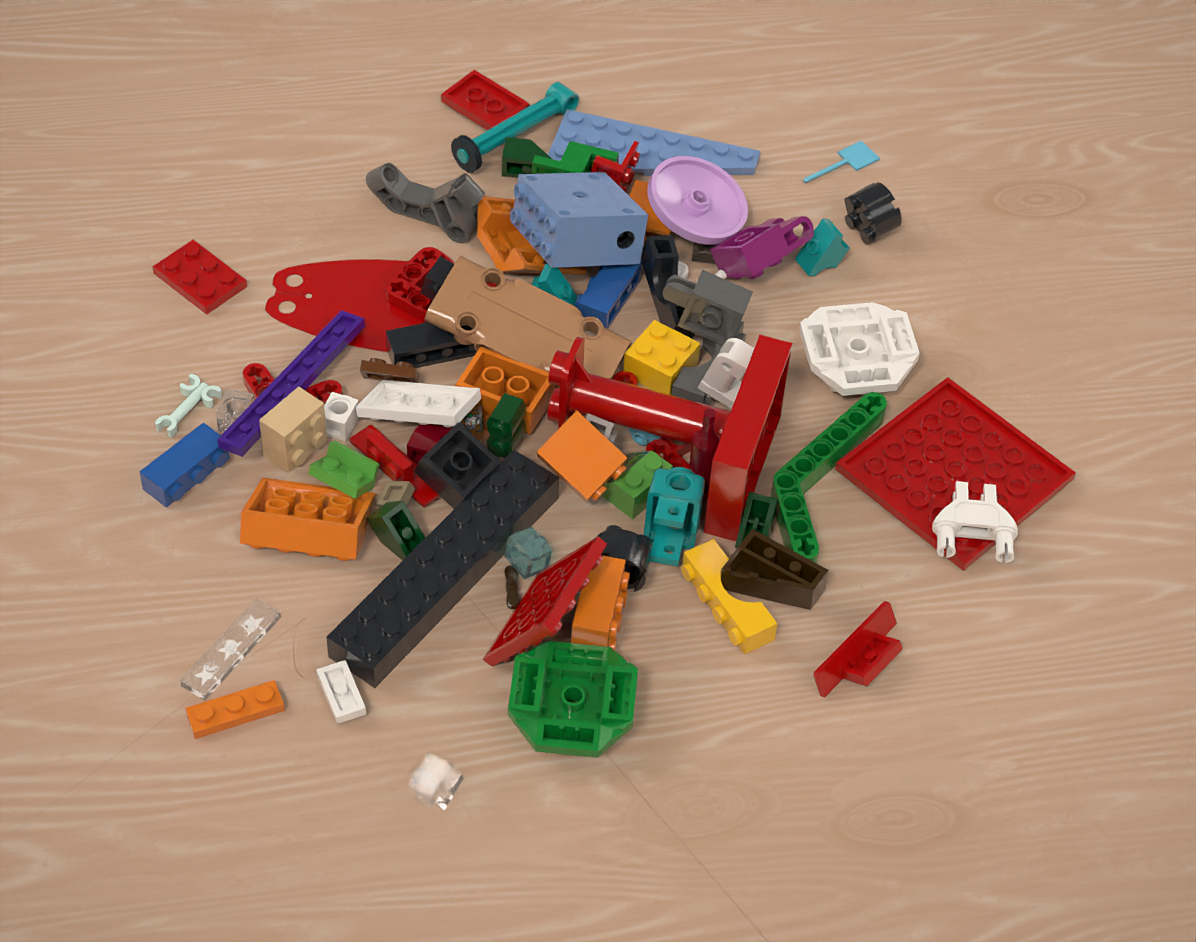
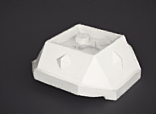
M873 302L819 307L808 318L800 322L799 331L810 370L824 381L831 392H838L842 396L896 391L919 358L920 352L907 312L893 311L886 306Z

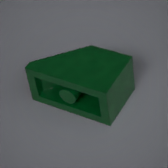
M506 137L502 154V177L518 178V174H532V161L535 155L549 159L552 158L531 139Z
M404 501L386 502L366 518L379 541L402 561L426 538Z

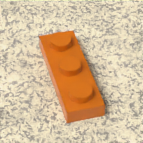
M275 680L185 708L195 739L285 711L284 703Z

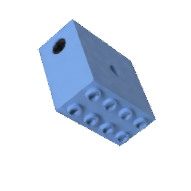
M605 172L518 174V181L514 186V208L510 213L511 222L552 268L640 264L648 214Z

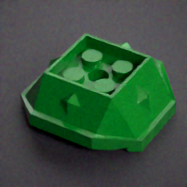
M554 641L545 642L527 653L524 652L515 656L508 716L535 752L598 758L633 728L638 668L632 663H628L610 647Z

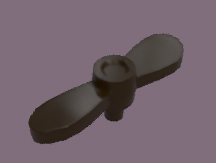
M509 565L505 568V578L507 581L506 604L509 609H515L519 605L518 572L514 566Z

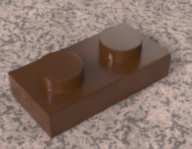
M379 358L361 361L360 372L365 379L418 383L419 374L417 368H414L410 363L397 362V365L386 364L385 360Z

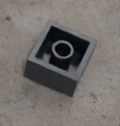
M458 422L421 458L413 472L455 509L501 461Z

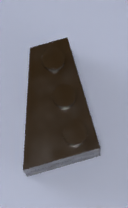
M754 529L749 532L721 569V583L726 591L811 610L825 591L828 569Z

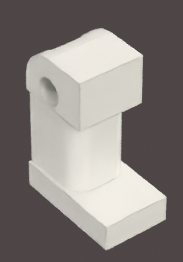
M728 339L715 357L698 389L732 409L741 385L740 379L747 369L754 348L740 339Z

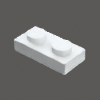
M346 660L316 669L318 680L337 724L366 715V707Z

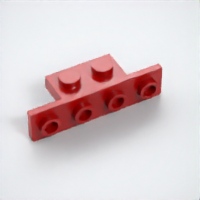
M368 425L349 438V442L362 454L378 462L379 469L391 480L409 481L415 487L411 497L423 508L440 497L413 472L417 464L373 425Z
M883 601L814 671L813 676L820 696L826 697L843 679L867 687L901 652L900 640L885 636L897 624L890 602Z

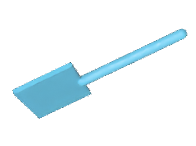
M859 141L838 151L843 160L804 178L803 182L807 183L847 163L854 170L858 171L879 161L880 158L865 143Z

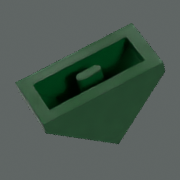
M749 491L734 548L739 547L752 529L769 538L774 524L778 499Z

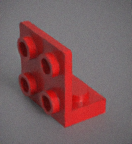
M633 142L622 164L597 155L593 162L591 173L605 172L626 193L627 187L625 186L632 184L636 173L632 168L636 167L641 153L637 152L639 142Z

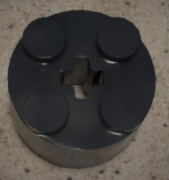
M877 182L862 188L844 199L847 210L845 222L850 229L856 228L860 232L862 241L867 245L901 226V212L899 207L894 209L891 201L895 200L890 190L882 183Z
M609 525L605 531L596 536H599L607 543L601 555L626 560L625 572L630 573L627 589L634 588V592H636L646 582L652 554L651 540L646 535L623 530L617 525Z

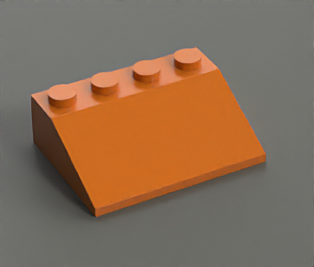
M262 477L241 511L240 544H246L256 549L264 547L275 548L284 553L293 551L304 552L313 557L322 555L332 556L341 561L356 560L364 541L368 526L366 518L371 514L375 493L366 492L354 499L329 486Z

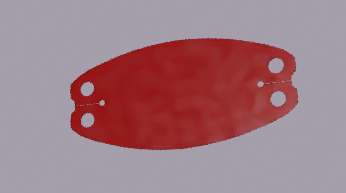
M337 260L285 268L275 273L272 283L276 288L275 295L268 298L265 306V311L274 319L315 336L341 310L362 317L365 321V327L348 345L388 352L386 346L387 330L425 322L391 304L386 299V283L408 262L401 260ZM409 273L407 277L415 279L420 277V274ZM296 274L302 277L303 282L299 286L292 287L286 283V279L290 275ZM487 283L490 287H497L495 283ZM310 293L312 297L306 298L305 295ZM415 300L412 304L416 306H422L426 304V302L423 300ZM284 301H290L295 304L296 308L291 313H282L279 311L278 306Z

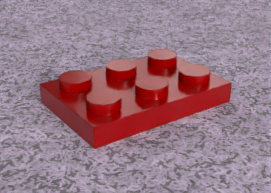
M476 70L471 71L441 94V102L486 130L493 128L530 106L529 102Z
M194 239L152 266L153 273L206 315L247 288L245 278Z

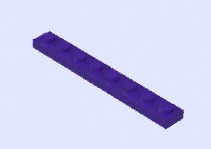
M341 310L217 439L218 448L243 457L261 438L259 420L297 387L306 390L365 327L364 318Z

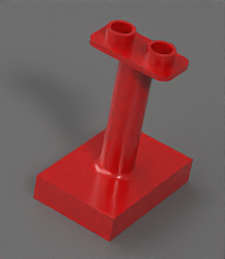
M759 334L733 407L729 411L587 373L584 368L585 339L576 337L569 353L557 350L552 359L548 382L560 386V388H555L548 406L547 420L557 422L559 429L578 411L582 416H587L588 413L616 425L692 444L693 435L702 429L704 411L708 408L715 410L714 431L719 434L720 441L712 460L704 533L736 542L749 491L755 492L781 419L793 343Z

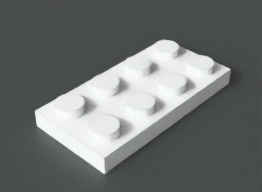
M382 380L355 408L357 417L370 418L371 420L385 419L394 420L398 423L406 421L417 422L421 425L438 424L445 427H453L480 401L481 393L480 388Z

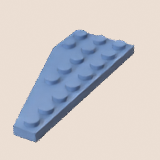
M568 109L548 153L553 160L560 161L569 141L618 152V164H622L633 142L637 141L639 142L637 152L641 154L636 167H633L632 170L636 173L644 174V176H652L660 163L676 156H692L704 159L722 168L729 175H754L760 158L759 150Z

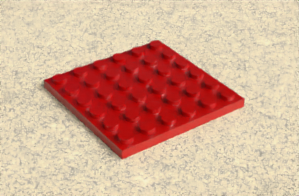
M949 377L945 378L836 462L835 470L936 550L937 535L932 530V524L938 514L953 502L956 481L968 482V500L981 501V494H984V484L996 485L997 503L1011 515L1018 526L1074 480L1076 474L1075 471ZM955 537L956 553L952 557H948V559L964 571L991 549L996 542L995 540Z

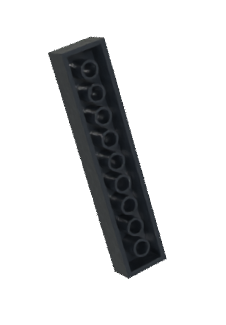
M513 450L326 637L328 657L336 663L346 660L351 673L376 688L559 499L560 477Z

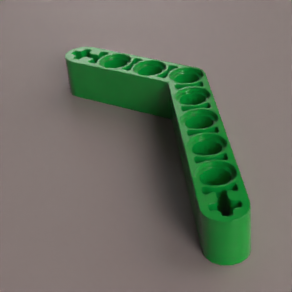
M877 392L865 394L773 476L770 497L778 499L775 516L784 546L815 563L818 560L819 544L804 494L836 466V462L865 441L883 424L887 400L882 394Z

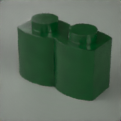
M504 393L487 420V430L490 434L487 438V448L497 457L506 458L515 450L526 431V424L523 419L526 414V405L523 399Z

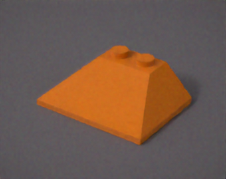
M483 196L478 202L477 237L491 257L495 267L503 273L541 274L545 264L548 263L511 222L510 213L514 208L515 199ZM585 266L558 267L562 274L585 275L587 272Z

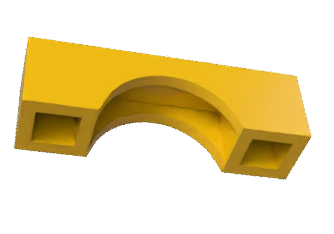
M712 539L684 552L681 572L685 580L691 581L694 585L699 599L703 603L706 602L710 607L715 621L718 624H722L727 630L732 644L738 646L745 655L775 641L778 623L762 602L740 601L727 593L721 583V569L729 558L717 542Z

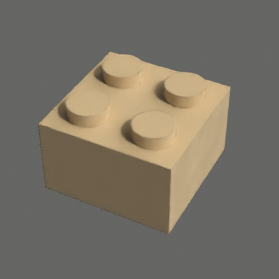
M297 387L259 420L263 456L287 473H290L295 467L302 465L306 458L316 449H320L327 440L324 403L300 387Z

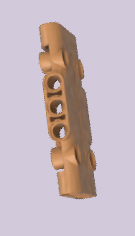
M463 256L457 259L432 301L424 319L426 322L446 332L453 333L456 341L460 344H475L476 351L483 347L514 361L523 362L547 372L550 370L552 359L557 350L569 353L575 338H584L585 370L587 373L613 379L624 359L625 352L629 349L632 342L603 327L599 319L583 317L580 310L575 306L523 280L513 279L511 281L505 278L501 270L497 268L487 269ZM487 283H495L497 287H490ZM467 325L472 327L473 329L467 331L462 329L461 327ZM584 332H593L595 336H587Z

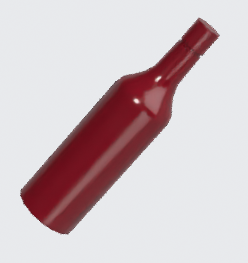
M711 408L704 411L702 429L693 435L689 470L705 479L704 493L709 492L712 460L720 441L719 434L714 431L716 412Z

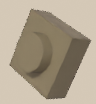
M387 481L376 505L380 508L386 502L404 501L407 506L415 487L409 481Z

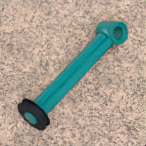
M561 82L553 83L548 88L545 98L474 139L466 135H460L452 140L451 150L455 161L464 171L473 173L481 167L482 156L504 144L506 137L514 138L554 114L561 113L565 115L567 109L574 111L580 101L579 95Z

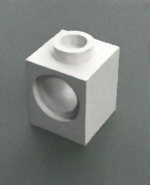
M331 393L324 405L328 437L347 441L359 419L355 408L358 405V399L348 395Z

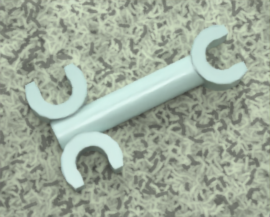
M190 374L189 382L192 385L180 384V391L187 398L170 416L164 415L156 420V430L159 432L162 428L169 426L167 428L168 437H174L178 431L177 424L201 399L203 405L207 408L214 407L213 399L210 397L215 396L218 399H222L220 387L208 386L205 383L200 384V378L195 374Z

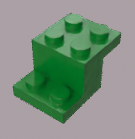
M569 141L560 161L535 155L532 161V174L591 173L593 162L597 155L619 163V153Z

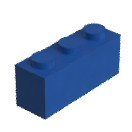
M640 261V264L600 266L596 277L592 276L589 280L585 293L580 294L576 300L575 307L580 310L582 316L585 318L595 317L601 321L603 327L608 329L641 281L642 262Z
M204 422L139 471L143 490L166 508L174 501L180 500L188 490L196 484L203 482L206 476L216 468L222 467L230 458L228 451L218 448L217 439L221 435Z

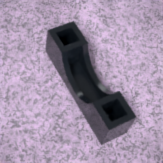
M673 235L647 236L640 260L660 323L693 339L695 333L678 326L685 308L663 297V289L669 277L673 275L678 276L679 254Z

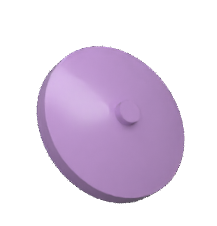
M692 156L672 157L660 163L650 177L647 192L653 211L670 230L687 240L708 245L720 244L738 233L746 222L748 205L742 189L726 171L709 161Z

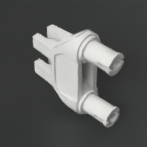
M956 481L953 502L938 514L932 524V530L937 535V554L939 556H944L945 548L946 558L955 555V537L995 540V559L1002 563V554H1005V563L1014 560L1013 540L1018 536V528L1011 515L997 503L996 485L984 484V494H981V501L968 500V482Z

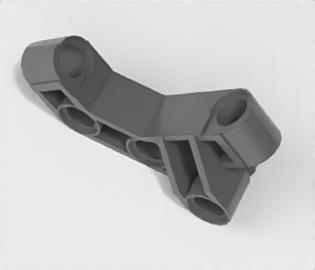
M385 163L369 171L366 175L367 186L390 211L438 226L451 240L457 243H465L478 223V202L485 193L467 173L437 188L409 181L392 163Z

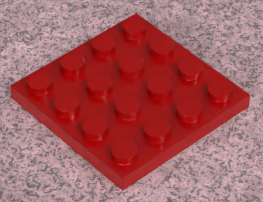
M598 536L537 573L519 601L518 607L512 612L483 660L492 667L502 661L506 663L514 654L523 653L532 644L534 646L538 645L544 637L554 636L562 626L560 621L562 616L574 607L576 603L575 595L588 584L590 580L588 574L601 563L603 559L601 553L607 543Z

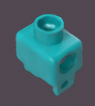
M675 467L669 470L660 468L655 470L647 496L643 534L648 536L651 543H653L650 562L678 567L682 549L690 550L695 546L701 520L705 479L687 468Z

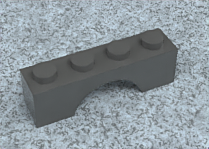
M743 321L740 322L733 338L745 342L746 334L743 333ZM703 337L702 348L709 353L712 359L700 366L683 367L673 384L672 395L711 405L714 398L698 389V386L723 346Z

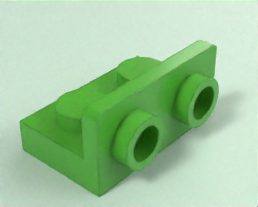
M334 440L329 443L327 455L310 464L308 474L356 499L374 488L379 463Z

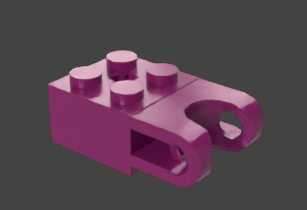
M797 216L787 221H784L783 218H772L761 225L747 226L734 236L710 249L718 270H723L727 275L726 278L738 280L743 277H749V279H755L764 274V269L782 263L783 257L808 242L814 235V227L807 216ZM801 224L803 226V233L798 237L794 234L793 228Z

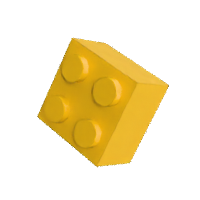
M653 320L625 352L623 371L632 372L637 377L638 383L651 390L672 395L673 384L682 368L698 366L700 343Z

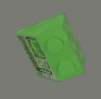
M653 451L633 452L626 455V471L616 481L611 478L604 485L607 490L602 497L631 519H634L646 509L647 496L655 470L660 468L669 470L673 468L670 463Z

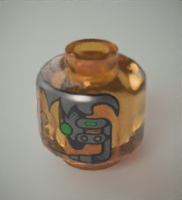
M475 405L459 423L476 439L481 441L484 438L485 431H488L486 424L490 414H484L483 407Z

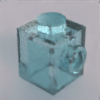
M530 527L523 531H517L508 537L504 557L525 580L549 567L553 550L547 544L545 538L540 536L533 527Z

